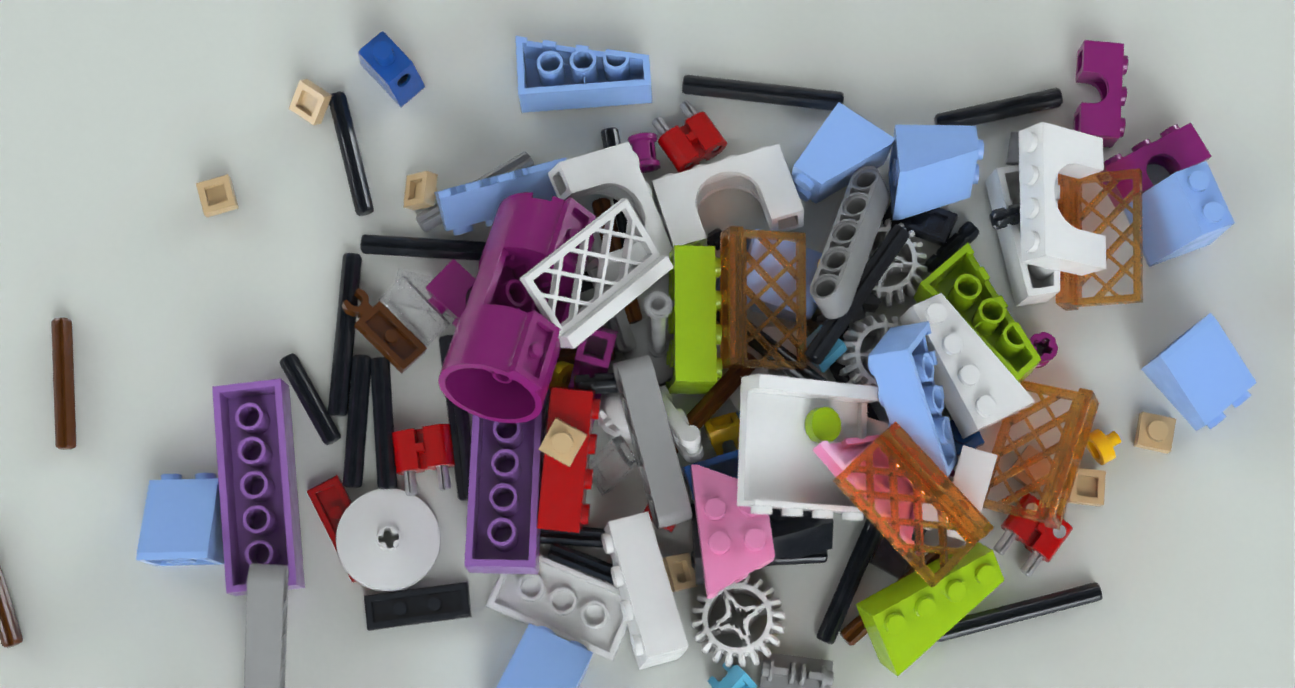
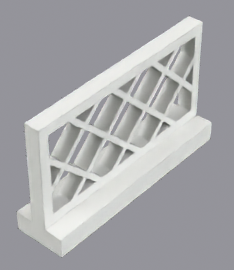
M622 198L524 274L520 280L543 317L561 329L558 336L561 348L574 349L674 268L668 256L660 255L627 198ZM621 211L627 219L626 233L613 231L614 218ZM594 232L603 234L601 253L587 251L589 237ZM612 236L624 238L622 258L609 255ZM633 240L641 242L647 252V255L639 261L630 260ZM569 252L578 254L575 274L562 271L564 256ZM586 256L600 258L597 278L583 275ZM608 260L621 263L619 277L614 281L605 280ZM543 272L553 274L550 294L541 293L533 281ZM561 276L574 278L571 298L558 296ZM583 280L596 283L594 297L588 302L580 300ZM557 300L570 303L569 316L561 324L555 316Z

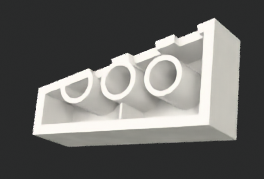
M649 512L608 521L604 530L605 533L601 534V540L605 553L611 555L613 563L611 575L615 587L619 588L622 600L620 602L621 610L628 624L631 645L636 656L638 669L641 670L679 659L689 646Z

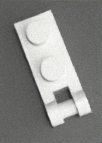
M659 386L675 447L687 462H699L704 456L703 446L700 443L701 435L699 429L696 426L689 425V421L680 407L676 409L673 406L672 397L666 386Z

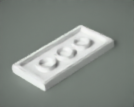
M540 553L539 574H499L486 603V607L527 625L531 623L537 627L545 626L551 629L556 636L567 641H577L583 644L587 650L611 661H614L628 627L621 610L620 602L622 600L619 588L606 581L550 560L547 556Z

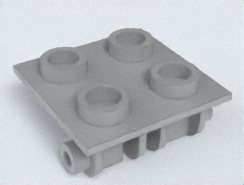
M771 653L772 655L767 658L763 654L760 688H830L833 684V661Z

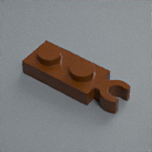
M358 288L354 296L360 300L361 304L353 306L346 299L342 304L344 312L359 318L354 327L402 374L426 352L427 347L380 301L372 307L369 304L367 293Z

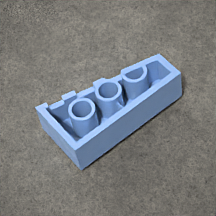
M515 36L518 95L522 113L652 103L649 55L606 49L603 52L589 50V46L576 45V47L557 45L555 41L543 40L540 43L528 41L527 37Z
M929 321L891 327L868 355V368L871 375L875 376L879 388V402L882 407H885L889 419V433L896 440L899 456L920 480L948 477L958 462L949 417H942L941 414L945 399L943 386L935 385L934 366L938 365L935 350L928 351L925 335L931 334Z

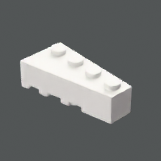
M1019 165L996 168L985 180L992 211L1002 207L1007 209L1009 205L1020 203ZM1058 175L1056 177L1054 186L1055 200L1057 206L1058 200L1060 199V185H1058ZM1020 223L1015 225L1008 224V227L998 229L997 233L1015 307L1047 302L1059 293L1060 271L1021 263Z
M942 293L913 305L899 317L902 325L929 321L931 334L925 335L928 351L935 350L938 365L934 366L935 385L943 386L944 404L963 439L1023 410L1035 402Z

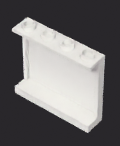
M766 374L741 377L737 506L751 507V514L771 515L772 509H782L781 516L803 517V511H812V518L833 519V513H842V520L863 521V514L867 513L813 451L820 443H816L808 437L805 431V419L808 413L815 408H832L840 417L841 431L834 441L829 442V444L842 442L845 438L857 437L864 439L867 437V403L879 401V388L876 386Z

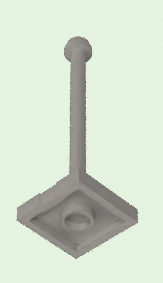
M654 291L644 301V310L648 317L630 325L636 346L634 349L623 353L626 360L649 355L654 366L658 385L661 387L666 385V381H670L673 378V367L666 365V355L669 341L674 340V334H669L667 330L668 315L674 305L666 293Z

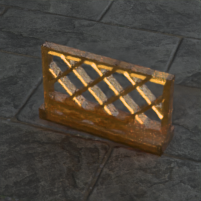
M1141 169L1100 172L1080 179L1058 174V185H1060L1058 209L1070 225L1082 230V221L1092 211L1103 220L1092 233L1101 234L1108 226L1117 232L1120 236L1106 250V261L1109 258L1120 269L1107 283L1100 279L1095 272L1080 276L1060 271V292L1056 294V304L1065 311L1079 310V307L1143 303ZM1133 179V190L1123 200L1111 191L1120 180ZM1110 181L1107 185H1104V184L1102 183V182ZM1097 183L1103 189L1088 203L1082 198V184ZM1109 193L1119 204L1105 218L1095 207ZM1132 200L1133 209L1128 205ZM1082 203H1083L1084 205H1086V207H1085L1083 210H1082ZM1126 208L1133 214V222L1122 233L1112 224V221ZM1132 233H1133V241L1128 238ZM1126 240L1133 246V256L1122 265L1111 255ZM1132 266H1133V274L1128 271ZM1126 273L1133 279V294L1118 295L1112 287ZM1091 276L1103 285L1094 297L1082 298V286ZM1109 291L1114 296H1105V294Z
M729 226L720 233V291L722 296L720 324L722 326L721 358L723 369H735L737 367L807 369V358L804 355L807 349L806 233L747 230L740 226ZM747 239H758L767 249L757 260L747 252ZM768 240L777 241L772 245ZM783 240L796 241V256L790 262L776 249ZM770 253L784 267L773 278L759 265ZM795 262H796V270H795L794 267L792 266ZM754 269L767 282L757 294L747 286V275ZM786 271L796 280V290L790 296L776 283ZM770 287L784 301L774 312L760 299ZM754 303L768 317L757 328L747 320V310ZM786 305L796 313V324L790 330L776 317ZM770 321L784 334L774 346L760 334V331ZM754 337L768 351L760 360L747 359V344ZM787 339L797 348V361H786L776 351ZM772 355L776 361L767 359Z
M1023 380L1020 383L1026 391L1037 393L1041 401L1025 410L1019 411L1020 413L1016 415L1013 414L1002 420L992 450V454H996L998 457L983 508L1042 522L1046 527L1059 530L1099 402L1093 390L1079 388L1077 392ZM1061 398L1072 400L1069 411L1055 417L1049 405ZM1046 408L1052 420L1034 430L1027 417ZM1024 419L1031 432L1012 441L1009 436L1011 426ZM1065 422L1064 427L1062 429L1060 424ZM1057 426L1061 433L1059 442L1045 449L1038 436ZM1035 438L1042 451L1024 461L1017 448ZM1014 450L1021 463L1002 472L998 465L1000 458ZM1055 453L1054 458L1052 460L1050 455ZM1047 458L1051 465L1049 474L1035 481L1028 467ZM996 470H997V472L999 473V475L996 476V477H994V476H995V473H996ZM1025 470L1032 483L1013 492L1006 479ZM1004 482L1010 495L998 502L987 499L990 488ZM1043 485H1045V486H1044V489H1043V492H1042L1041 489H1040V487L1043 486ZM1036 489L1041 497L1037 511L1022 508L1018 499ZM1012 502H1015V504H1016L1017 506H1013V505H1009V504L1012 503Z
M894 422L833 479L834 483L931 588L936 586L994 528L897 422ZM878 447L888 457L889 468L873 467V452ZM865 460V466H860V464ZM852 472L866 473V490H857L846 477ZM874 474L889 476L890 493L874 491ZM897 477H905L913 484V495L898 494ZM875 499L890 500L891 517H883L875 510ZM898 501L914 502L915 520L899 518ZM922 503L932 504L937 510L938 522L923 520ZM899 525L915 527L916 544L905 543L900 537ZM923 527L938 529L939 546L924 545ZM947 530L957 531L966 543L961 548L948 547ZM924 552L940 553V569L935 574L925 564ZM948 554H952L953 556L948 560Z

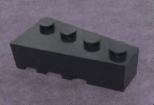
M691 504L696 585L705 583L696 509L695 504ZM772 509V514L769 515L775 552L774 560L783 557L792 560L832 549L833 519L812 518V511H803V517L781 516L782 509Z

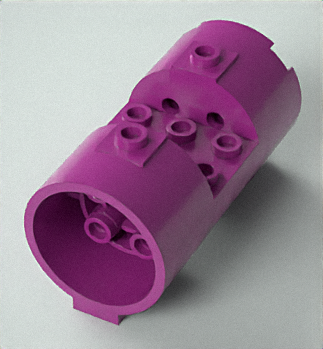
M523 192L508 196L498 207L479 261V271L465 311L461 314L438 378V384L443 394L456 406L475 416L496 422L522 423L536 418L542 411L561 349L558 338L561 329L543 317L520 278L595 220L596 216L570 197L563 200L553 196L552 200L549 201L533 198V192ZM593 234L589 237L587 251L590 252L595 240ZM569 252L564 256L562 271L575 274L578 259L577 253ZM586 256L584 273L590 256ZM543 272L533 280L541 293L550 294L553 274ZM561 276L558 296L572 297L574 278ZM557 300L555 316L561 324L569 316L570 303Z

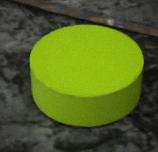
M829 407L811 410L805 419V431L808 437L816 443L827 440L828 442L834 441L841 431V420L837 412Z

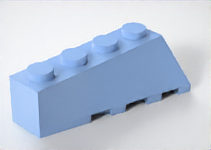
M566 157L434 192L445 231L453 230L455 236L474 231L472 224L485 221L486 227L492 226L500 203L513 194L533 192V198L551 201L552 197H557L548 172L559 162L567 160Z

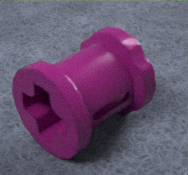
M638 133L628 137L632 151L639 158V168L642 173L653 172L661 168L660 161L656 157L655 142H657V135L655 133Z
M1041 332L1032 335L1029 339L1036 351L1038 344L1043 347V354L1040 356L1042 360L1036 368L1046 366L1057 355L1058 346L1055 337L1051 334Z

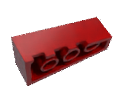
M551 387L546 435L555 418H558L587 434V437L570 467L544 453L537 529L579 533L582 527L589 523L590 504L586 503L587 490H592L594 469L589 468L590 454L595 455L597 446V434L592 433L593 419L599 420L601 399L595 398L594 390Z

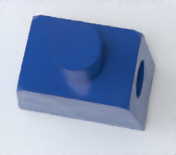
M380 32L358 51L361 66L400 107L404 106L425 88L413 62L385 32ZM401 77H408L404 83L398 85Z

